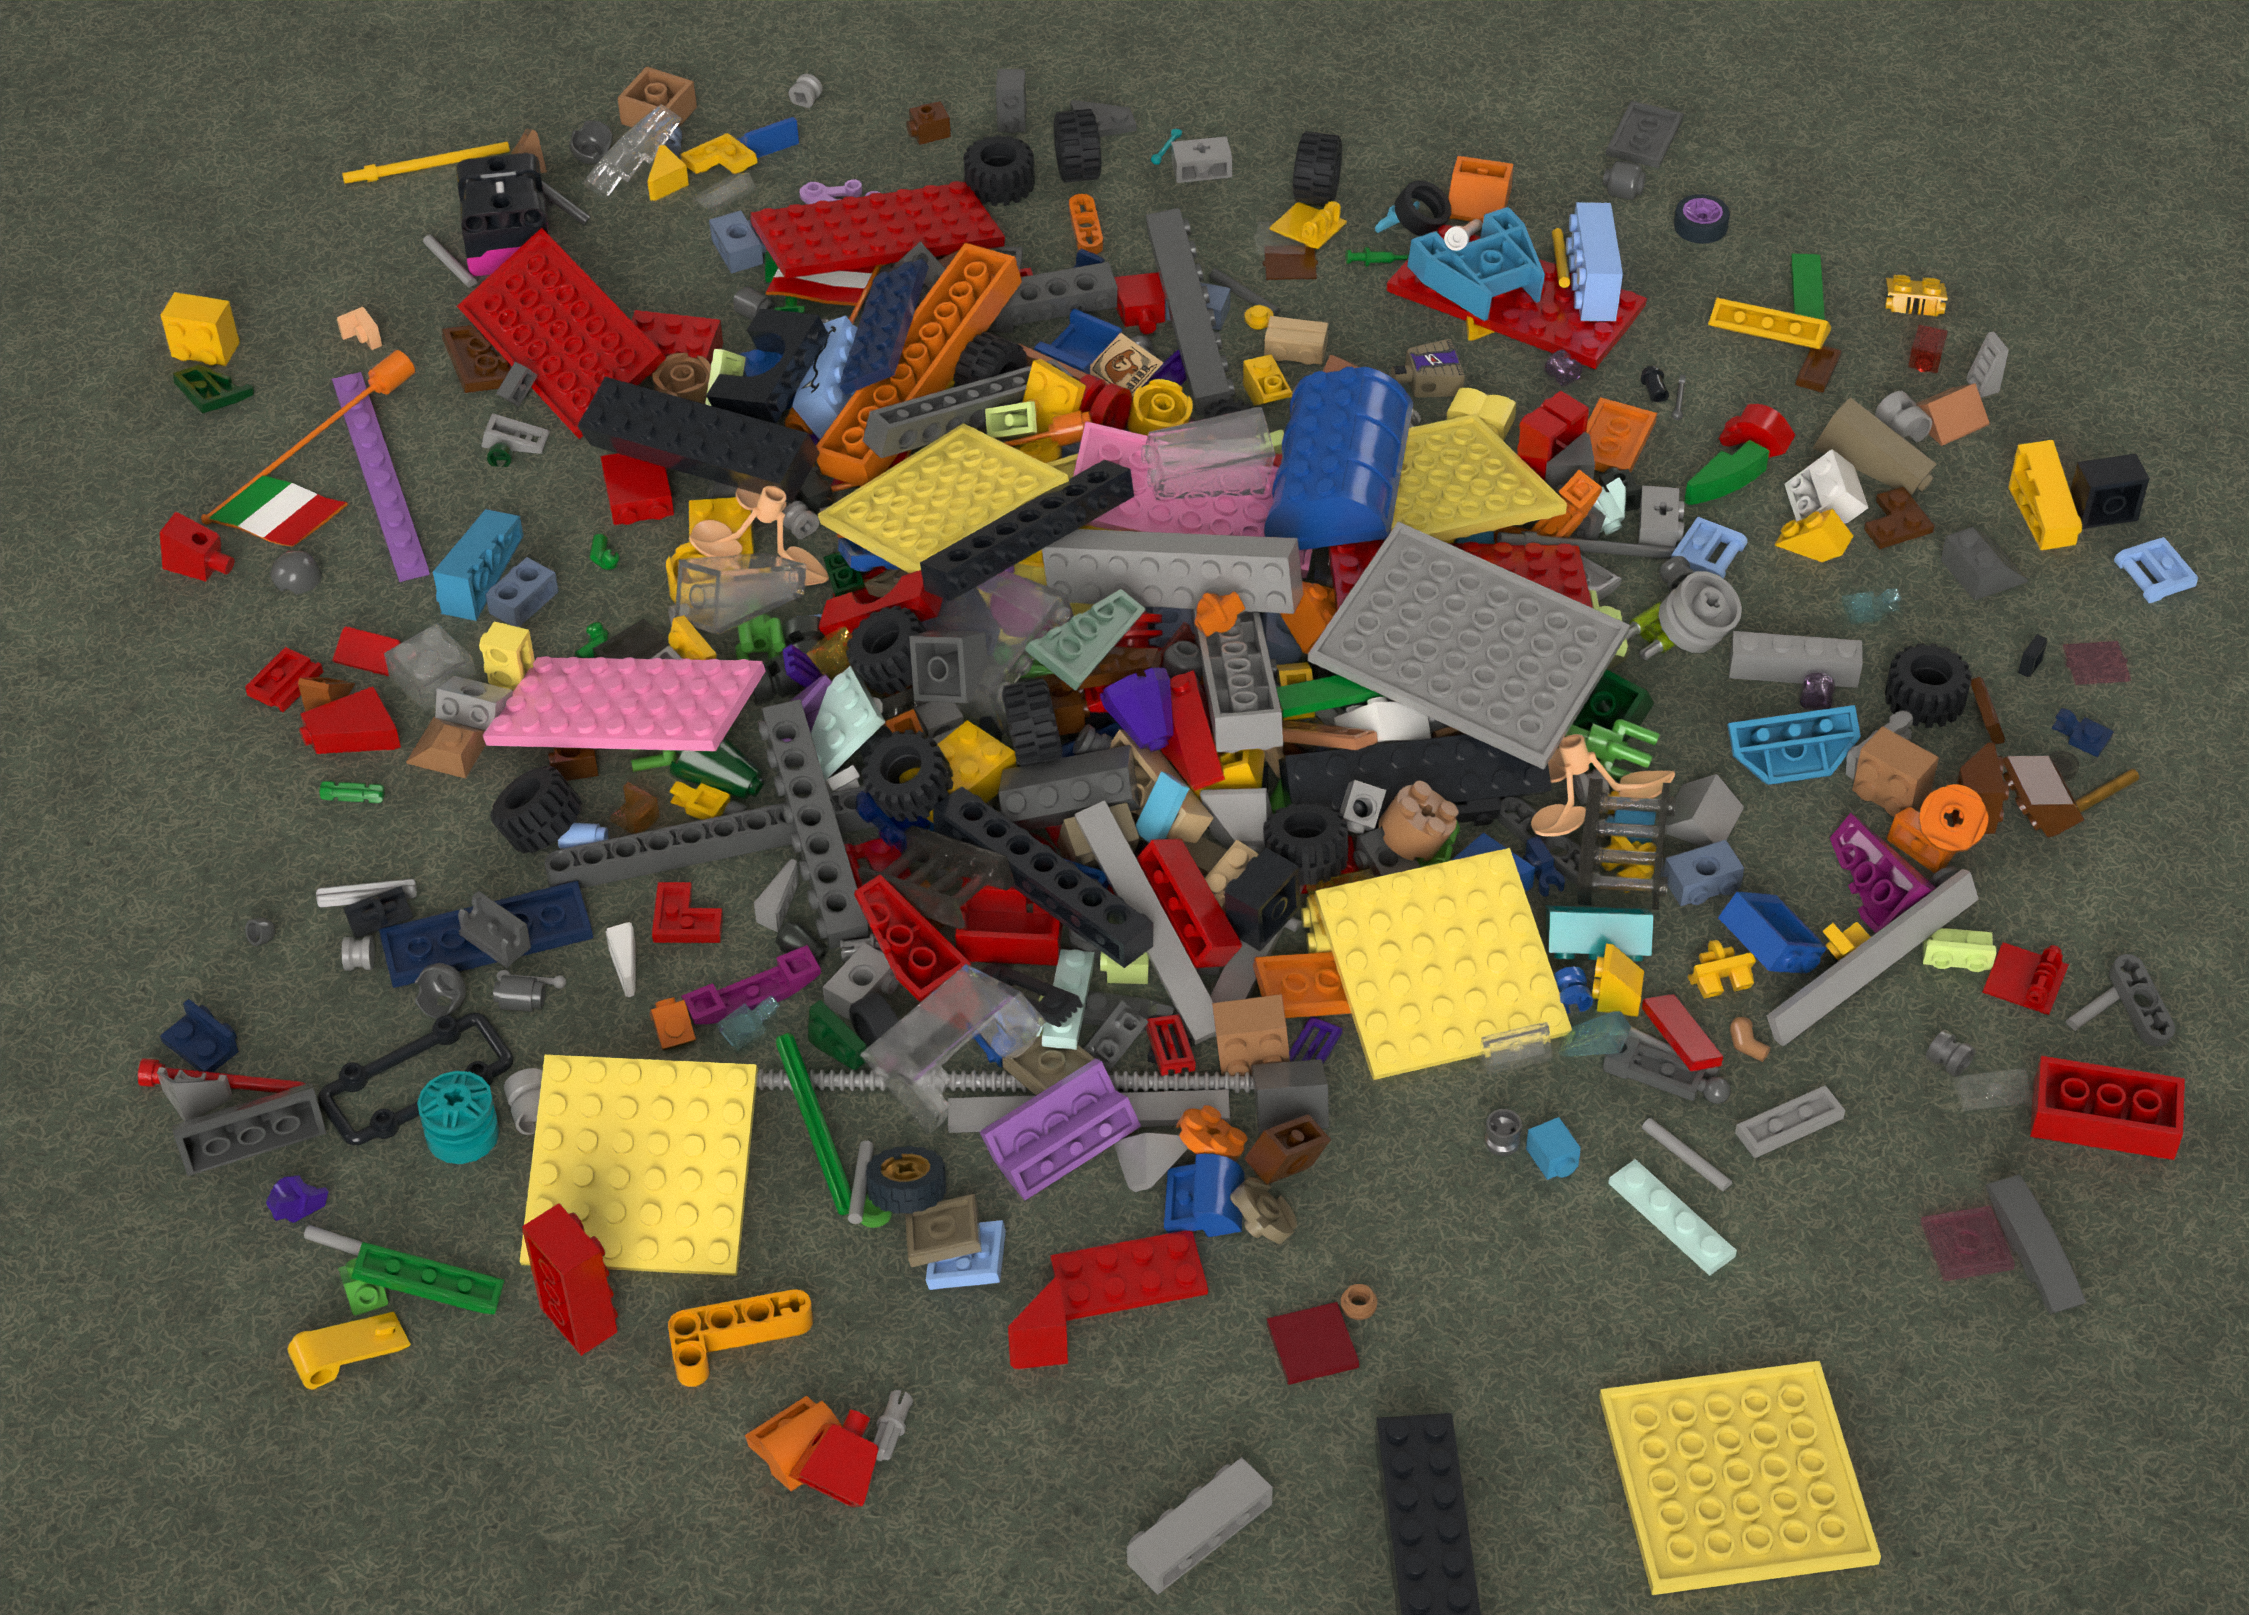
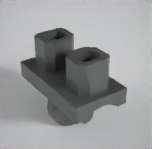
M1120 1000L1082 1048L1094 1058L1102 1061L1104 1067L1110 1071L1147 1025L1148 1021L1124 1001Z

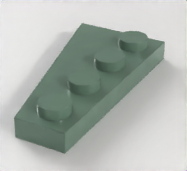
M1120 589L1094 604L1091 609L1083 614L1079 613L1064 625L1057 626L1048 631L1042 638H1036L1031 641L1025 648V651L1076 691L1142 616L1146 609Z

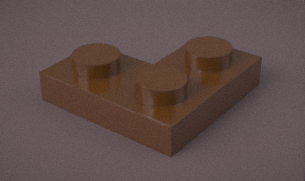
M1903 486L1877 494L1876 502L1887 516L1866 522L1864 530L1876 546L1882 549L1933 533L1935 526Z

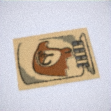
M1120 333L1090 365V375L1104 379L1109 384L1113 383L1127 388L1133 396L1136 389L1141 385L1143 386L1163 362Z

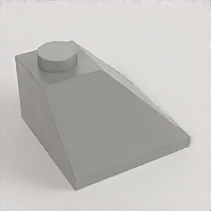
M1267 789L1201 790L1202 804L1214 818L1209 824L1211 834L1227 850L1238 840L1260 854L1264 850V822H1267V817L1273 814Z

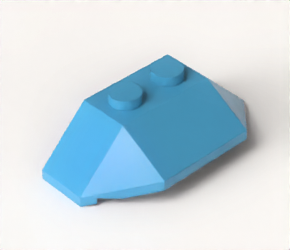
M1855 705L1727 724L1733 757L1767 785L1831 776L1847 756L1848 751L1861 737Z

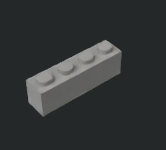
M1733 631L1729 654V678L1858 688L1863 664L1862 641Z
M1242 1457L1232 1465L1227 1464L1216 1473L1212 1481L1203 1488L1199 1486L1193 1489L1185 1502L1176 1509L1171 1508L1165 1511L1159 1517L1157 1523L1146 1532L1140 1531L1132 1537L1127 1546L1128 1566L1157 1595L1269 1508L1272 1505L1273 1487Z

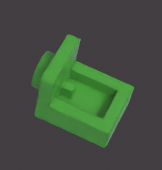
M357 1258L348 1261L345 1266L338 1268L352 1313L355 1316L388 1304L384 1287L351 1279Z

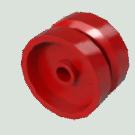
M1087 374L1083 376L1079 382L1086 385L1079 410L1082 413L1089 411L1092 423L1125 430L1132 404L1130 390L1113 383L1108 385L1106 380L1094 375Z

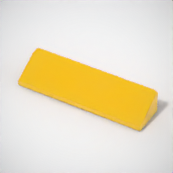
M1721 298L1716 299L1708 323L1710 326L1818 350L1821 349L1831 330V325L1826 320Z

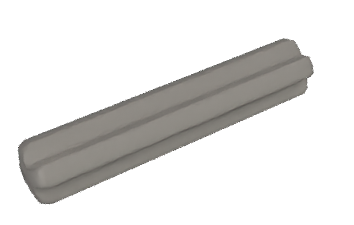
M411 878L323 887L317 889L316 900L321 908L350 905L402 886L405 898L409 899L417 896V885L415 879Z

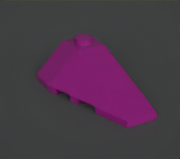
M1852 813L1846 817L1830 837L1841 868L1850 870L1854 882L1848 885L1851 894L1859 893L1863 905L1858 908L1859 915L1875 933L1879 932L1936 889L1921 873Z

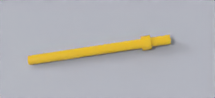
M507 141L387 165H366L364 169L342 173L344 184L363 180L372 182L379 180V177L457 163L466 159L510 152Z

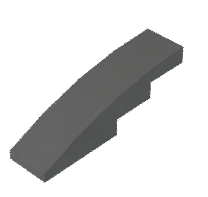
M2021 1175L1985 1185L2007 1243L2012 1252L2018 1253L2031 1284L2036 1283L2049 1314H2055L2087 1303L2054 1230Z

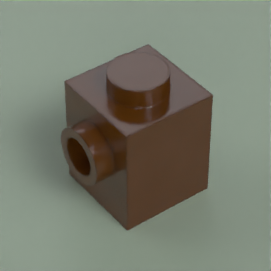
M941 101L909 109L910 120L906 122L907 131L910 137L916 138L919 145L951 137L950 117Z

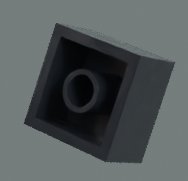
M2136 453L2077 462L2070 493L2077 514L2081 519L2082 529L2139 520L2150 478Z
M1265 848L1257 857L1251 858L1241 875L1237 879H1232L1224 891L1226 917L1241 941L1261 951L1301 908L1299 866L1268 848Z

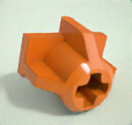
M1235 591L1230 595L1223 596L1207 592L1202 596L1197 605V615L1194 624L1208 638L1214 632L1223 633L1230 630L1236 623L1237 615L1245 610V607Z

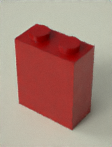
M618 453L600 456L613 525H630L636 521L659 520L666 516L674 515L672 496L665 467Z

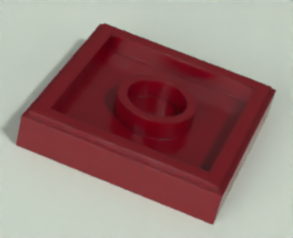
M1337 1302L1267 1318L1266 1325L1288 1385L1359 1368V1360Z

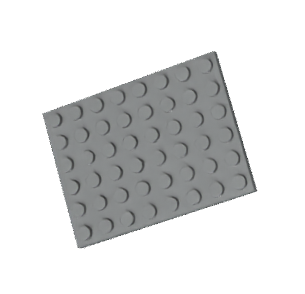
M1398 521L1310 650L1308 661L1544 770L1628 635L1630 625Z

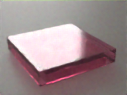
M1991 1206L1921 1218L1920 1223L1944 1281L2014 1270V1260Z

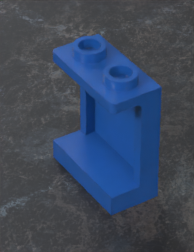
M1073 309L1070 312V325L1051 345L1040 341L1034 347V350L1086 374H1090V365L1122 333V329L1082 311Z

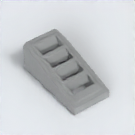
M1994 331L1987 334L1966 378L1968 384L1976 383L1980 397L2000 391L2009 349Z
M492 413L484 432L482 447L490 448L495 443L502 442L510 446L512 451L542 454L550 430ZM521 435H527L525 439L520 438ZM533 436L539 437L537 443L531 441Z
M789 860L754 902L757 923L776 932L781 929L799 885L796 860Z

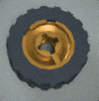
M913 1146L894 1147L893 1149L882 1151L879 1155H875L872 1157V1161L867 1164L868 1198L872 1200V1204L875 1207L878 1206L883 1211H890L896 1214L922 1212L929 1207L937 1205V1202L942 1201L944 1194H946L945 1163L943 1158L932 1150Z

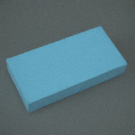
M1161 771L1135 825L1138 835L1149 843L1151 840L1165 839L1189 791V787L1171 774Z

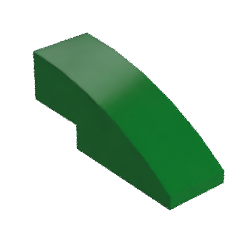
M1748 440L1733 455L1721 451L1687 483L1685 503L1687 505H1694L1720 498L1754 481L1766 471L1770 450Z

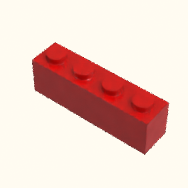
M1151 840L1136 859L1195 968L1224 967L1243 946L1183 840Z

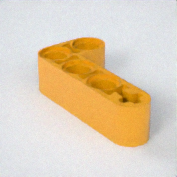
M798 1289L676 1312L668 1321V1330L678 1381L688 1387H695L704 1383L709 1376L707 1352L806 1333L813 1325L812 1305L809 1295ZM696 1363L695 1365L687 1366L688 1364Z

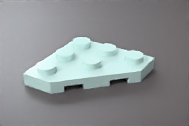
M851 666L843 673L837 675L832 684L827 688L811 731L825 781L885 723L863 679Z

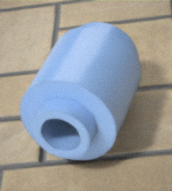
M573 823L570 829L558 839V846L560 849L608 840V828L600 827L599 824Z

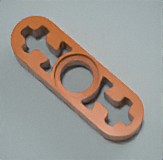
M1076 194L1069 200V213L1078 251L1079 249H1084L1088 252L1099 254L1103 250V236L1094 199L1087 194ZM1080 205L1084 206L1085 212H1081ZM1084 223H1088V224H1091V225H1093V226H1091V227H1080L1079 225L1084 224ZM1087 237H1091L1093 244H1088Z

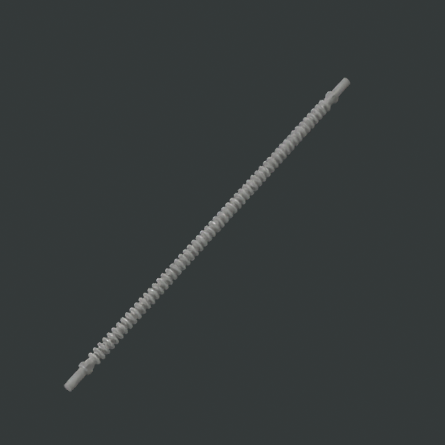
M763 1069L759 1070L756 1086L761 1091L765 1086H768L771 1091L775 1086H778L781 1091L786 1086L793 1091L787 1073L783 1069H780L779 1073H774L773 1069H770L769 1073H764ZM813 1069L808 1073L813 1089L819 1087L821 1091L825 1087H829L831 1091L835 1087H840L841 1091H844L845 1087H850L851 1091H854L855 1087H860L861 1091H864L865 1087H870L871 1091H874L875 1087H880L881 1091H884L885 1087H890L891 1091H894L896 1087H900L901 1091H905L906 1087H910L911 1091H915L916 1087H920L923 1092L927 1087L931 1088L932 1092L937 1087L941 1088L942 1092L948 1087L951 1088L952 1092L958 1087L961 1088L962 1092H965L966 1088H971L972 1092H975L976 1088H981L982 1092H985L986 1088H991L993 1092L997 1088H1002L1003 1092H1006L1007 1088H1012L1013 1092H1016L1017 1088H1022L1023 1092L1027 1090V1087L1011 1074L1008 1075L1005 1070L1000 1075L995 1070L992 1071V1074H986L985 1070L981 1074H976L975 1070L971 1074H966L965 1070H962L961 1074H956L955 1070H952L951 1074H946L945 1070H942L941 1074H936L935 1070H932L931 1074H926L925 1070H922L921 1074H916L915 1070H912L911 1074H906L905 1070H901L900 1074H896L895 1070H891L890 1074H886L885 1070H881L880 1074H876L875 1070H871L869 1074H866L863 1069L859 1074H856L853 1069L848 1074L843 1069L838 1074L833 1069L830 1070V1073H825L823 1069L820 1070V1073H815ZM1114 1071L1113 1075H1109L1115 1090L1118 1092V1089H1123L1124 1093H1127L1128 1089H1133L1134 1092H1138V1089H1143L1144 1092H1148V1089H1154V1092H1158L1159 1089H1164V1091L1174 1089V1091H1179V1089H1184V1091H1189V1089H1194V1091L1199 1089H1234L1237 1094L1241 1089L1245 1090L1246 1094L1250 1090H1254L1253 1077L1250 1076L1249 1072H1246L1245 1076H1240L1239 1072H1236L1235 1076H1230L1228 1072H1225V1076H1220L1219 1072H1215L1214 1076H1209V1072H1205L1204 1076H1200L1198 1072L1190 1076L1187 1071L1183 1076H1180L1179 1073H1174L1172 1076L1169 1074L1160 1076L1157 1071L1154 1072V1075H1148L1147 1071L1144 1072V1075H1138L1137 1071L1133 1075H1128L1127 1071H1124L1123 1075H1118L1117 1071Z

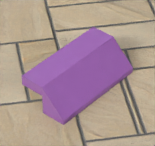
M1095 1058L979 1132L993 1161L1025 1201L1141 1127V1124L1128 1097L1115 1090L1102 1061Z

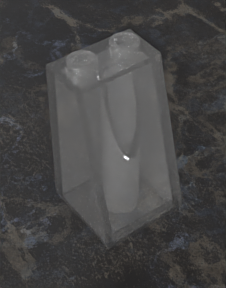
M1262 407L1151 431L1148 434L1146 445L1141 447L1142 462L1147 463L1148 486L1150 488L1153 487L1156 500L1263 495L1275 458V451Z
M767 553L679 559L675 617L684 615L694 628L714 634H722L803 596L806 564Z

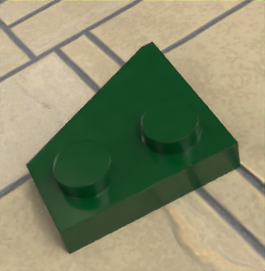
M821 1000L810 1006L808 1041L818 1050L854 1071L865 1063L867 1045Z

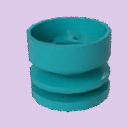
M452 1071L443 1073L430 1080L421 1090L417 1102L428 1149L436 1158L447 1163L464 1164L480 1159L488 1154L496 1145L500 1133L490 1086L482 1077L472 1072Z

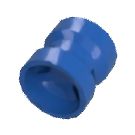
M1574 966L1566 967L1554 974L1560 993V1002L1564 1004L1567 1014L1571 1013L1569 1009L1570 1004H1577L1580 1012L1586 1011L1592 1006L1593 998L1590 989L1586 987L1587 979L1583 969Z

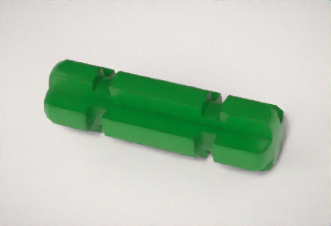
M323 781L320 785L319 794L322 800L334 801V798H338V801L364 802L369 800L368 803H382L385 791L384 786L381 784H369V787H366V783L339 782V785H336L335 781Z

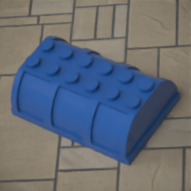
M1345 367L1340 371L1325 373L1318 371L1312 375L1305 376L1298 382L1291 396V416L1284 430L1282 440L1283 455L1274 478L1272 488L1273 503L1265 521V537L1298 538L1299 550L1387 539L1391 532L1413 409L1410 395L1407 394L1405 389L1395 379L1369 367Z

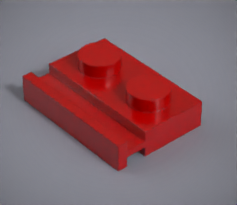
M285 647L245 686L247 696L270 707H279V710L284 712L301 695L298 685L299 678L319 677L323 673L322 664L319 662L315 664L311 662L310 658Z

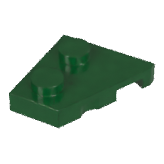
M202 365L173 373L174 384L202 414L238 403L254 395V388L251 385L245 384L243 387L232 384L231 377L213 372L212 369Z

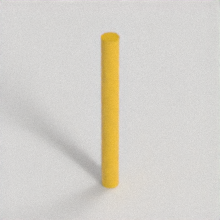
M1556 228L1552 231V240L1558 281L1561 287L1566 288L1570 285V275L1564 235L1561 229Z

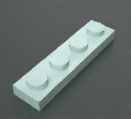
M1061 949L1053 986L1078 995L1083 1007L1081 1009L1076 1007L1078 1011L1076 1013L1071 1012L1072 1017H1066L1067 1021L1065 1023L1060 1021V1027L1045 1022L1042 1033V1047L1077 1050L1094 967L1095 952Z
M1636 1159L1609 1177V1184L1709 1276L1736 1257L1737 1250Z

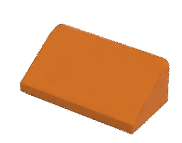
M1907 807L1895 815L1887 840L1933 873L1946 868L1956 852H1945L1932 846L1921 833L1920 813L1912 807Z

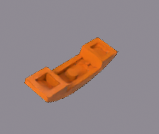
M1579 469L1559 491L1561 498L1567 503L1566 514L1554 516L1550 519H1540L1530 532H1536L1540 536L1569 538L1595 504L1603 490L1602 487Z

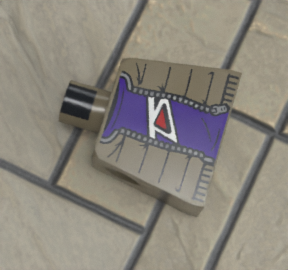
M1451 339L1411 347L1406 351L1405 365L1392 366L1391 377L1399 384L1409 383L1414 397H1455L1459 388L1464 387L1465 375Z

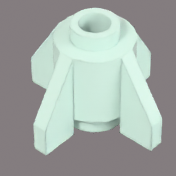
M1620 477L1606 485L1609 492H1606L1604 487H1602L1603 490L1593 505L1606 515L1600 531H1604L1606 535L1622 527L1620 522L1625 518L1626 487Z

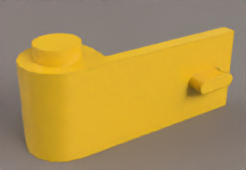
M390 1312L322 1329L300 1332L293 1337L287 1350L303 1385L307 1389L313 1390L333 1381L339 1373L340 1365L398 1352L409 1347L410 1342L395 1312Z

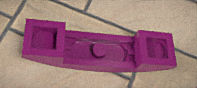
M808 945L776 957L777 966L719 990H716L712 983L684 994L681 998L685 1000L687 1010L694 1024L727 1022L792 996L819 976L821 968Z

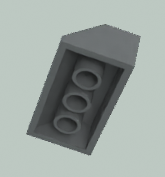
M1126 745L1002 770L999 787L1001 812L1018 827L1031 831L1062 825L1064 819L1075 817L1074 814L1104 800L1108 807L1127 802L1130 811L1141 809L1132 746Z
M312 1083L292 1087L280 1093L260 1097L244 1104L224 1108L208 1115L191 1118L172 1125L173 1135L187 1176L326 1134Z

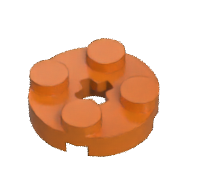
M1958 784L1939 788L1930 793L1921 806L1919 814L1921 833L1932 846L1939 850L1951 853L1967 851L1981 840L1988 825L1986 807L1978 793L1971 788ZM1953 810H1957L1960 812L1959 818L1963 820V823L1950 827L1947 825L1948 820L1944 818V814H1951Z
M1204 1105L1201 1110L1195 1108L1187 1109L1176 1124V1128L1181 1127L1182 1131L1179 1137L1195 1154H1216L1230 1158L1235 1162L1238 1161L1244 1152V1145L1248 1140L1243 1131L1232 1127L1221 1119V1113L1209 1105Z

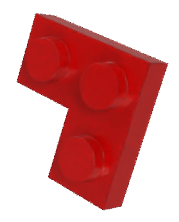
M658 882L652 927L653 943H721L722 908H691V882Z

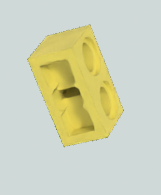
M494 621L488 632L482 635L479 648L483 653L484 672L487 673L488 683L514 691L529 668L534 667L535 659L529 630Z

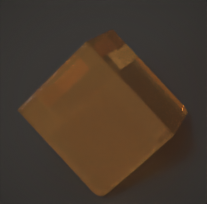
M627 782L623 786L626 802L610 816V821L631 834L642 833L660 818L657 798Z

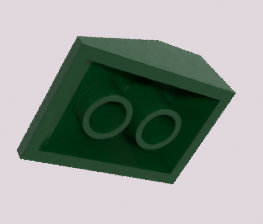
M1606 669L1572 725L1590 731L1592 724L1612 730L1615 721L1623 719L1640 726L1654 705V701L1647 690ZM1624 734L1622 741L1627 742L1631 736ZM1592 762L1589 764L1591 771L1597 769Z

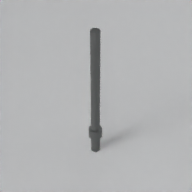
M1522 531L1521 534L1499 532L1497 536V543L1505 542L1510 545H1524V547L1529 543H1538L1540 545L1570 544L1572 546H1579L1580 552L1670 559L1675 550V547L1540 536L1536 532Z

